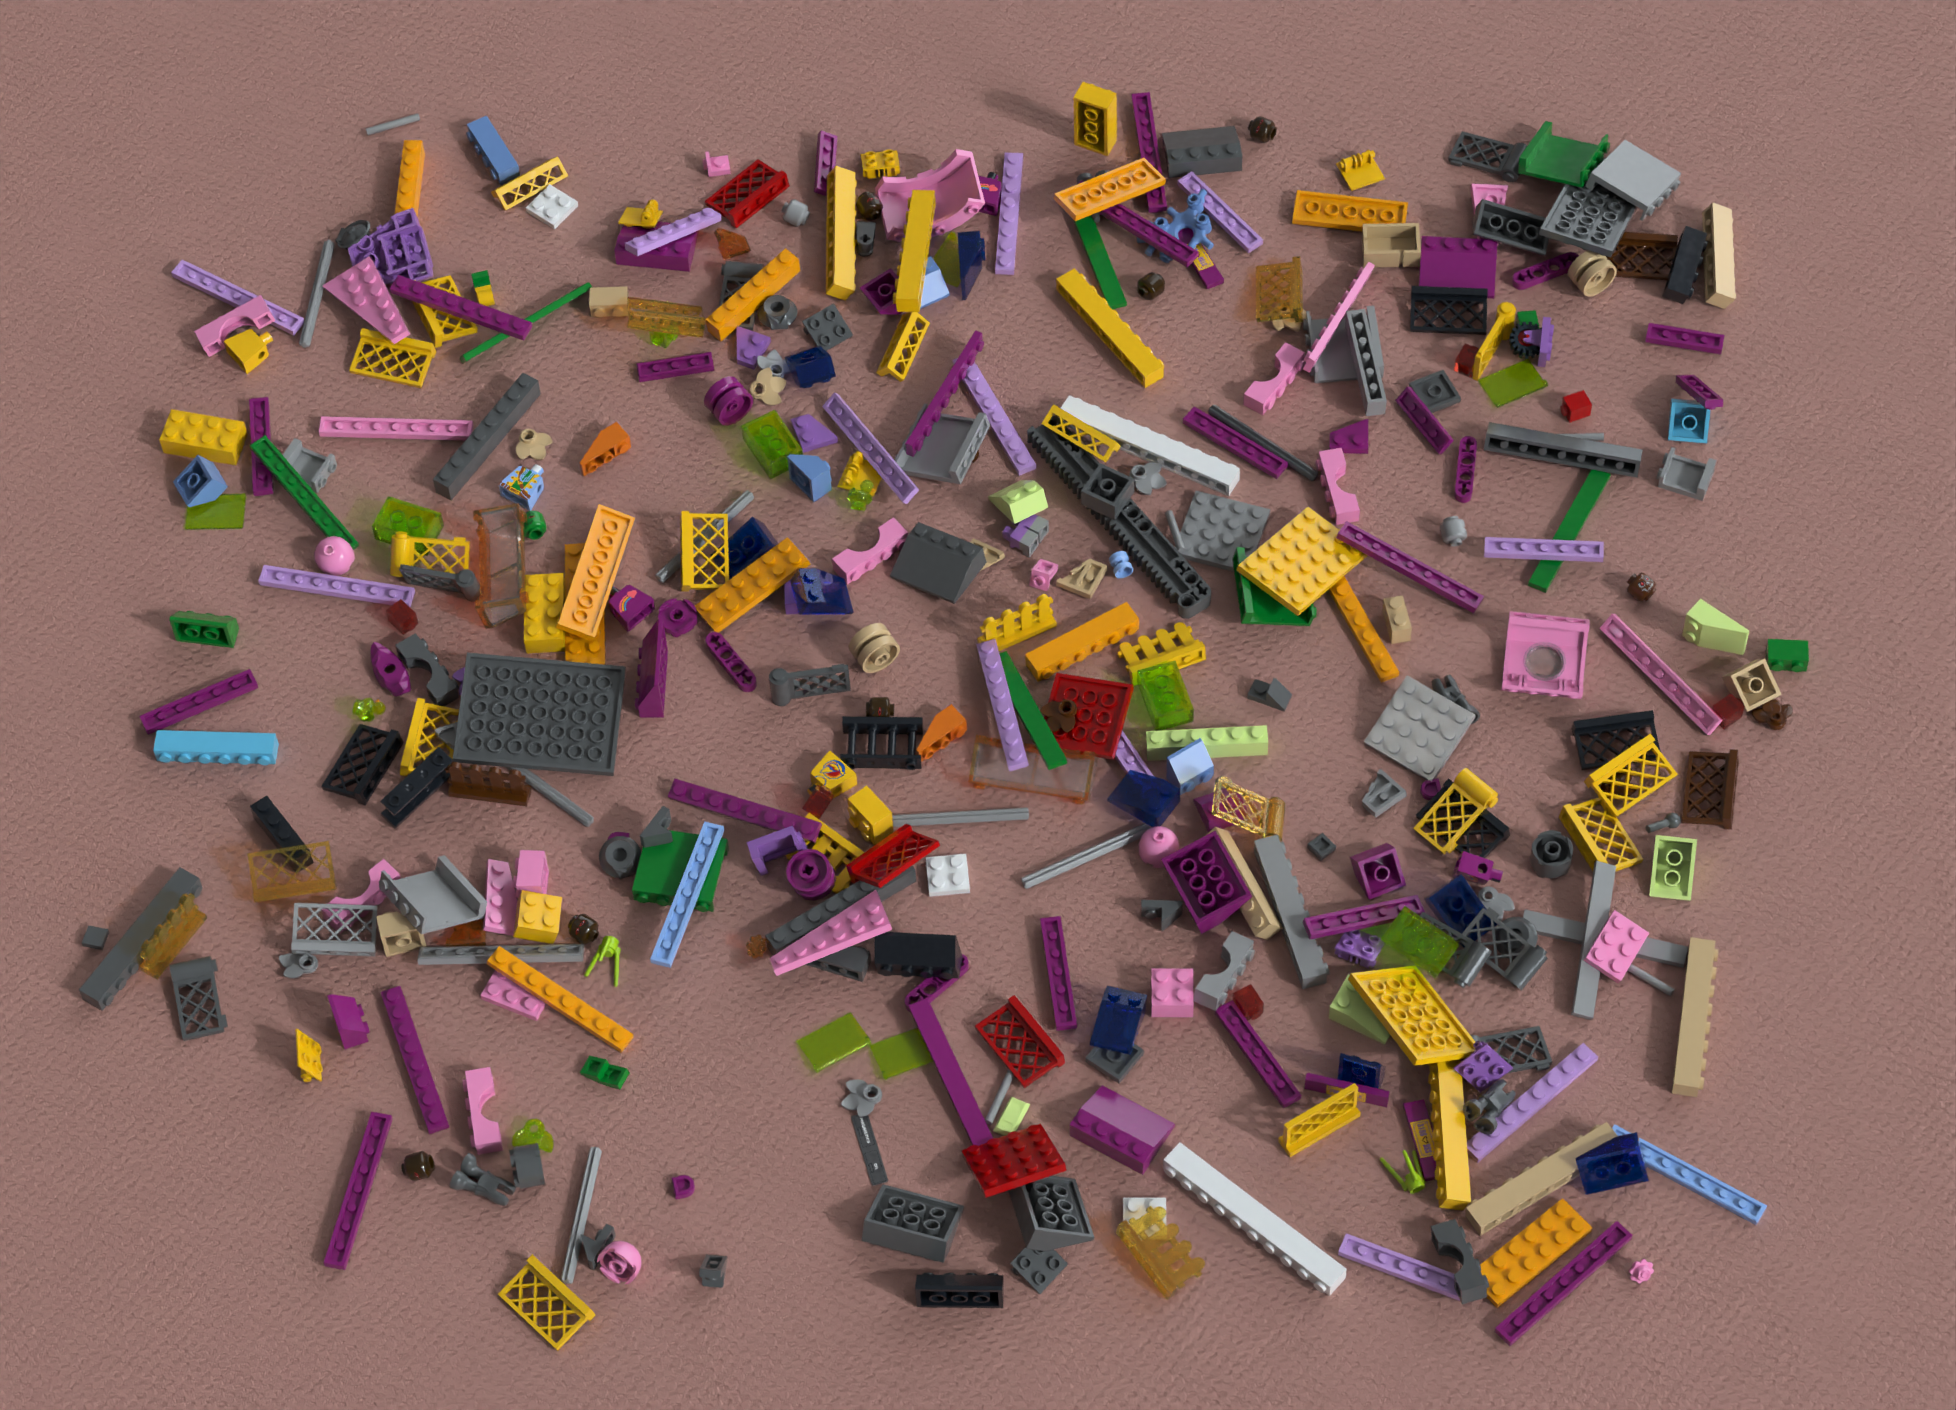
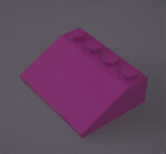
M657 222L655 228L649 229L642 226L627 227L623 225L614 250L616 264L690 272L699 230L636 256L625 250L626 242L671 223Z
M1422 236L1419 286L1488 289L1487 298L1494 299L1497 241L1490 239Z
M659 618L644 637L642 648H639L638 652L641 664L637 666V674L640 676V681L636 682V692L639 693V698H635V710H639L640 718H664L668 646L663 618Z
M1216 831L1161 859L1201 934L1221 924L1252 898L1249 889Z
M1102 1085L1080 1108L1070 1123V1136L1143 1175L1175 1127V1124Z

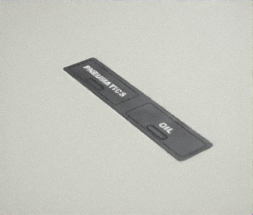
M852 1116V1122L872 1185L888 1182L869 1116Z

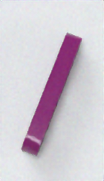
M1567 252L1517 271L1513 275L1512 285L1518 290H1524L1567 274L1572 262L1579 255L1575 252ZM1551 265H1556L1559 267V269L1551 270L1549 267ZM1539 271L1543 275L1540 277H1536L1533 275V273Z
M1471 436L1463 437L1459 444L1454 496L1461 503L1469 502L1473 492L1477 441ZM1466 444H1470L1469 452H1466ZM1467 458L1470 459L1472 463L1466 465L1463 464L1461 461ZM1466 474L1470 476V479L1462 480L1460 476ZM1462 487H1466L1465 495H1461Z
M709 633L706 636V647L743 692L754 691L757 682L752 671L720 633ZM712 640H714L715 642L718 641L719 648L717 647V645H716L714 642L711 643V641H712ZM724 652H729L731 654V656L727 659L720 657V655ZM738 665L742 667L739 672L731 670L733 666ZM743 676H745V679H746L748 682L751 681V684L744 683V678H743Z
M963 954V966L961 967L959 978L969 968L968 958ZM939 977L926 978L905 997L907 1011H909L908 1005L911 1004V1000L915 1002L928 998L931 1003L957 981L958 978L948 979L947 981H942ZM927 986L935 988V991L931 994H927L923 990Z

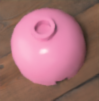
M337 536L326 537L321 540L314 552L318 568L322 572L334 576L346 573L355 559L354 550L351 545L343 538Z
M1155 826L1146 830L1139 842V856L1144 863H1149L1155 868H1163L1164 865L1161 859L1179 850V842L1175 833L1162 826Z
M624 1241L610 1243L600 1252L597 1258V1262L600 1261L601 1272L608 1279L618 1284L620 1280L626 1282L625 1284L631 1283L638 1275L642 1263L638 1250L630 1243Z

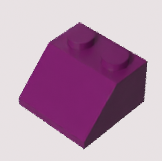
M891 268L860 287V290L880 314L899 315L903 312H897L896 304H893V293H897V290H895V279H899V277Z
M1231 786L1193 799L1208 832L1215 827L1224 829L1246 821L1247 808L1240 793Z
M1385 843L1350 857L1355 876L1369 900L1406 886L1396 849L1390 844Z
M334 994L327 995L344 1049L369 1042L366 1034L370 1033L367 1021L362 1022L361 1017L365 1015L361 1004L357 1005L354 997Z

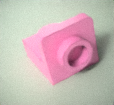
M709 151L705 152L706 159H703L704 170H708L709 177L731 174L728 155L710 158Z
M1040 559L1032 568L1029 585L1047 591L1050 580L1058 571V564Z

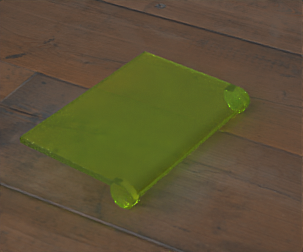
M950 231L933 257V260L941 270L945 283L958 287L984 247L957 237L955 232Z
M1529 359L1478 380L1497 408L1548 386L1547 380L1542 379Z
M246 493L221 494L214 501L193 507L187 506L185 530L243 529Z
M851 1012L796 1041L813 1065L816 1073L872 1044Z
M918 1028L869 1045L884 1080L933 1062Z

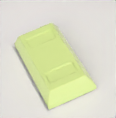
M1011 1096L993 1132L1005 1136L1010 1132L1017 1131L1030 1104Z

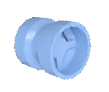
M1125 551L1115 552L1109 557V562L1114 567L1113 572L1116 578L1128 577L1133 572L1132 564L1128 562L1129 557Z

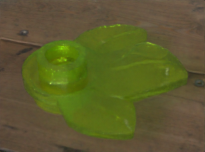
M530 1119L525 1123L524 1128L515 1132L512 1138V1146L517 1147L538 1143L539 1151L542 1149L545 1152L551 1153L554 1148V1141L552 1135L545 1131V1126L541 1120ZM532 1126H538V1130L536 1132L530 1131Z

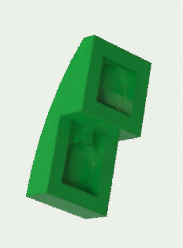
M594 1056L588 1057L580 1071L581 1075L595 1082L621 1090L630 1073L627 1068L611 1065L606 1059Z

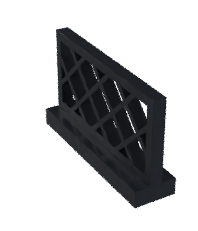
M1412 286L1410 332L1486 335L1488 289ZM1415 302H1423L1426 307L1419 311L1415 307ZM1442 303L1446 307L1438 312L1433 305ZM1456 303H1461L1465 307L1459 313L1452 307ZM1474 304H1483V309L1478 314L1471 308ZM1429 309L1436 314L1431 320L1423 315ZM1448 309L1455 315L1449 321L1442 315ZM1467 310L1474 316L1468 322L1461 316ZM1419 317L1426 322L1422 327L1414 326V321ZM1440 318L1445 325L1436 327L1433 322ZM1459 319L1464 325L1461 328H1455L1452 323ZM1478 319L1483 324L1482 329L1474 328L1471 323Z
M1653 710L1574 721L1571 729L1575 737L1581 770L1600 768L1608 763L1609 760L1603 757L1607 749L1618 756L1624 752L1627 746L1629 748L1633 746L1630 742L1635 736L1642 740L1644 736L1638 732L1644 727H1650L1651 735L1655 739L1653 743L1660 750ZM1622 730H1627L1633 734L1628 741L1619 736ZM1602 733H1608L1613 736L1608 744L1599 739ZM1587 735L1593 741L1589 746H1586L1581 742L1580 736ZM1615 739L1625 744L1620 752L1610 746ZM1595 742L1605 747L1601 754L1591 749ZM1587 752L1597 758L1594 763L1585 764L1584 756ZM1646 754L1645 760L1654 761L1656 756L1655 754Z
M359 724L322 784L323 790L356 799L359 804L366 806L404 743L399 732L392 729L390 732ZM363 731L370 733L371 736L362 740L359 739ZM381 737L386 738L381 744L377 745L375 742L376 739ZM373 741V747L363 750L362 745ZM360 747L361 752L350 756L352 749ZM373 752L377 753L373 759L367 761L366 755ZM363 757V763L356 766L353 765V760ZM350 762L351 768L340 771L342 765ZM367 767L366 772L357 777L356 771ZM354 773L355 778L344 782L343 776ZM340 778L342 783L335 786L330 785L333 780ZM357 783L353 792L346 789V787Z
M1448 778L1443 784V788L1416 814V817L1421 820L1424 817L1423 815L1432 808L1454 782ZM1454 790L1449 796L1450 803L1461 802L1460 794ZM1473 804L1464 805L1465 815H1472L1478 809ZM1461 806L1450 807L1451 817L1453 816V809H1461ZM1447 807L1438 808L1436 811L1437 818H1439V810H1447ZM1484 809L1475 820L1480 823L1481 830L1469 831L1468 828L1462 834L1467 836V844L1457 845L1455 850L1460 854L1463 851L1470 853V848H1482L1480 857L1486 858L1502 840L1505 841L1510 836L1509 827L1487 809ZM1462 819L1451 820L1452 830H1454V823L1462 822ZM1448 821L1436 822L1437 832H1441L1439 823H1448ZM1433 822L1425 823L1426 826L1434 831ZM1481 834V843L1469 844V835ZM1483 834H1493L1497 838L1492 843H1484ZM1440 835L1448 843V835Z

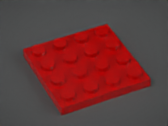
M1056 673L1048 703L1051 701L1060 703L1062 700L1068 699L1074 701L1077 706V713L1074 716L1076 721L1074 728L1068 733L1064 732L1062 728L1057 732H1052L1061 750L1068 753L1114 760L1132 697L1133 685ZM1071 708L1065 709L1064 712L1070 711ZM1044 715V719L1047 723L1049 717Z
M1041 1124L1031 1125L1026 1129L1017 1132L1013 1131L999 1138H992L985 1144L979 1146L971 1145L967 1149L961 1150L966 1164L986 1198L1067 1171L1065 1162Z

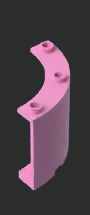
M958 149L942 162L941 167L936 170L930 169L919 173L916 178L912 179L883 176L875 187L876 194L883 204L881 216L887 240L897 242L905 238L903 230L904 224H907L906 211H909L908 197L912 196V190H935L936 207L931 237L943 235L962 225L978 213L985 204L973 153Z

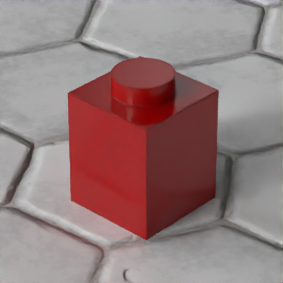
M1584 390L1563 397L1560 410L1562 415L1566 416L1569 423L1591 415L1592 403Z

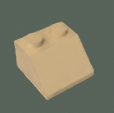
M1765 658L1756 659L1722 676L1730 695L1746 712L1782 695Z
M396 911L385 912L382 915L376 916L386 957L419 950L420 947H427L424 935L420 934L404 915Z

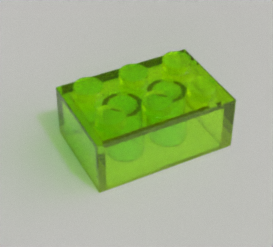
M776 410L741 425L743 440L769 479L789 471L788 455H803L802 448Z
M390 496L387 497L372 524L374 538L391 544V536L395 535L398 531L407 532V535L411 537L437 539L444 527L440 512ZM415 542V549L418 553L422 554L428 549L423 543Z
M1176 661L1137 670V684L1155 731L1194 722V708Z
M1406 906L1403 907L1381 938L1387 947L1435 979L1459 947L1454 938Z

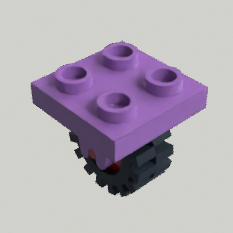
M1543 317L1542 328L1539 329L1538 325L1535 323L1533 326L1532 322H1529V324L1522 322L1521 326L1517 324L1516 328L1512 329L1509 341L1511 351L1514 350L1513 354H1519V358L1525 356V359H1528L1529 356L1534 358L1535 354H1537L1538 366L1545 367L1546 361H1550L1554 325L1550 324L1551 318Z

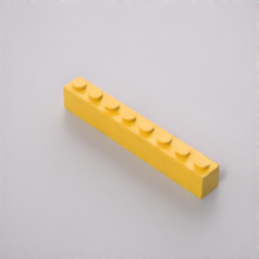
M835 166L827 175L826 294L846 301L856 289L854 277L856 275L855 217L857 211L855 210V202L857 196L855 195L857 181L855 180V172Z
M912 190V196L908 197L909 211H906L907 224H904L903 230L905 238H902L901 241L903 251H900L899 254L901 265L897 266V276H899V279H895V290H897V293H893V304H896L897 312H920L936 207L935 190Z
M1074 268L1056 279V290L1144 388L1164 377L1163 362L1153 355L1152 350L1142 343L1141 338L1131 331L1128 323L1120 319L1117 311L1109 307L1106 299L1099 296L1095 287L1089 285L1082 273L1079 274Z
M1461 1059L1428 1064L1430 1068L1428 1083L1431 1084L1429 1100L1432 1103L1431 1122H1433L1434 1127L1432 1140L1435 1141L1433 1158L1436 1161L1435 1179L1438 1185L1436 1198L1439 1200V1208L1463 1211L1471 1202L1466 1125L1463 1112L1462 1076L1454 1069L1461 1062Z

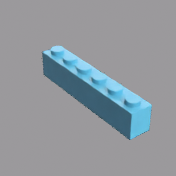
M157 730L153 751L156 760L164 763L176 761L182 763L200 762L203 764L212 762L221 764L269 765L276 764L279 743L276 733Z

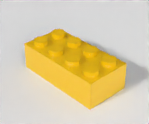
M1082 82L1073 97L1074 145L1108 156L1117 141V93L1097 87L1094 84Z
M171 409L159 440L163 453L189 458H195L199 455L209 461L237 465L248 434L243 421Z
M564 573L524 575V644L527 654L565 651V631L556 628L565 603Z

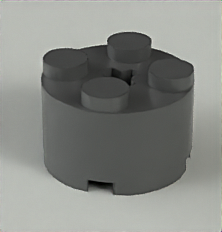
M1554 830L1544 831L1538 835L1532 843L1530 864L1538 877L1557 878L1568 873L1573 855L1571 840L1561 835V832Z
M538 1143L517 1146L509 1150L511 1166L516 1167V1170H513L515 1188L520 1187V1189L545 1185Z

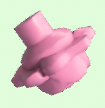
M1642 1259L1640 1262H1634L1629 1270L1631 1274L1630 1279L1637 1281L1638 1284L1648 1281L1654 1272L1652 1269L1653 1264L1645 1259Z

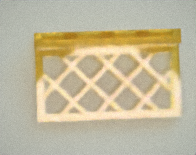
M1300 256L1292 257V262L1256 266L1257 322L1295 318V323L1303 322V270ZM1290 269L1286 274L1280 273L1282 270ZM1261 272H1271L1266 277L1261 275ZM1275 275L1280 278L1276 282L1271 280ZM1284 281L1289 283L1286 287L1280 286ZM1266 283L1271 285L1266 290L1261 288ZM1275 288L1280 291L1276 295L1271 293ZM1284 294L1290 296L1285 301L1280 299ZM1266 296L1271 298L1266 303L1261 301ZM1274 302H1278L1280 304L1276 308H1273L1271 306ZM1284 307L1290 309V312H1280V311H1281ZM1266 309L1271 311L1269 314L1261 315Z
M633 297L627 298L628 328L703 338L706 319L703 317L702 306Z
M329 841L247 853L254 902L337 889ZM316 847H326V856L323 860L312 854ZM306 848H313L311 852L306 850ZM302 849L308 854L302 864L292 857L296 850ZM276 853H282L288 857L281 867L272 861ZM272 854L270 858L265 855ZM262 856L267 860L261 870L254 866L253 857ZM310 856L320 862L314 872L304 866ZM290 859L299 865L294 875L283 869ZM269 862L279 869L273 879L263 872ZM321 865H324L329 869L330 878L322 879L315 873ZM301 868L312 874L305 882H301L295 877ZM281 871L291 877L286 885H281L275 881ZM262 874L270 880V883L266 888L258 889L256 880ZM314 876V877H316L318 880H311V879H312V877ZM293 879L298 882L290 884Z

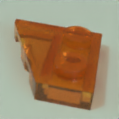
M484 918L454 926L451 937L446 940V947L486 946L487 931H483Z

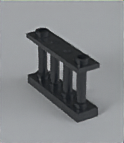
M842 716L843 734H848L847 754H840V760L849 768L922 769L921 755H916V735H923V717ZM857 734H868L867 754H855ZM877 734H888L887 755L875 754ZM897 734H908V755H895Z
M438 747L380 801L386 807L381 812V816L396 829L448 781L450 773H446L445 769L453 760Z

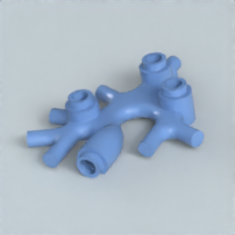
M1201 189L1198 194L1189 195L1187 198L1188 208L1184 212L1179 213L1173 207H1169L1167 213L1173 218L1170 224L1163 217H1159L1154 222H1151L1179 239L1178 233L1181 229H1192L1194 235L1188 246L1193 249L1200 243L1209 250L1214 246L1206 237V234L1212 230L1210 218L1202 213L1204 210V198L1207 194L1205 189ZM1137 237V243H1146ZM1149 245L1145 254L1151 256L1155 248ZM1160 251L1159 258L1163 262L1169 263L1173 260Z

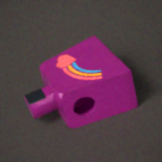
M989 172L987 177L978 176L985 201L979 212L997 216L1001 200L1002 182L998 181L996 173Z
M626 585L623 589L619 590L612 586L609 594L611 598L609 600V608L627 632L632 630L655 610L654 599L635 587Z
M1463 851L1457 858L1452 877L1485 885L1489 880L1500 883L1503 871L1492 868L1493 861ZM1478 868L1482 869L1483 873H1480Z

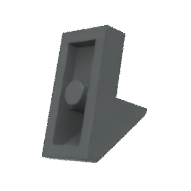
M1273 678L1271 684L1255 679L1248 692L1247 699L1285 712L1292 694L1276 678Z
M662 806L640 834L641 846L646 848L673 842L672 833L667 829L671 824L670 809Z
M1141 900V917L1149 919L1162 918L1161 931L1177 920L1183 912V901Z
M606 1224L603 1230L600 1229L596 1234L595 1240L581 1234L590 1269L593 1271L599 1264L597 1258L600 1252L612 1243L616 1237L614 1227Z
M706 1254L699 1271V1277H702L703 1286L723 1287L727 1256Z

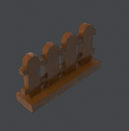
M452 762L445 769L446 773H450L448 783H450L449 797L528 806L532 789L531 785H524L526 776L522 775L519 770L511 769L508 774L502 773L498 767H490L489 771H484L476 764L470 765L468 769L462 768V765L458 762Z

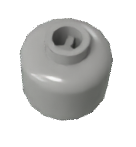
M792 199L789 203L785 202L781 210L784 213L783 219L796 227L801 224L804 225L810 215L808 206L796 199Z
M1458 516L1447 517L1441 523L1440 531L1444 543L1451 544L1453 547L1459 546L1467 538L1464 520L1459 519Z

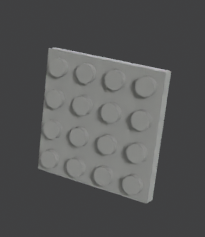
M1195 491L1180 532L1186 549L1184 553L1180 554L1186 560L1234 572L1232 557L1236 548L1244 547L1246 557L1258 549L1270 515V509Z
M1407 675L1364 740V743L1425 780L1432 781L1436 779L1476 716Z

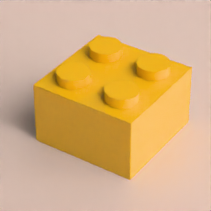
M867 785L848 798L849 822L854 828H858L861 831V835L867 842L870 841L873 845H876L894 832L892 812Z
M522 890L517 900L513 937L554 944L559 931L562 897Z

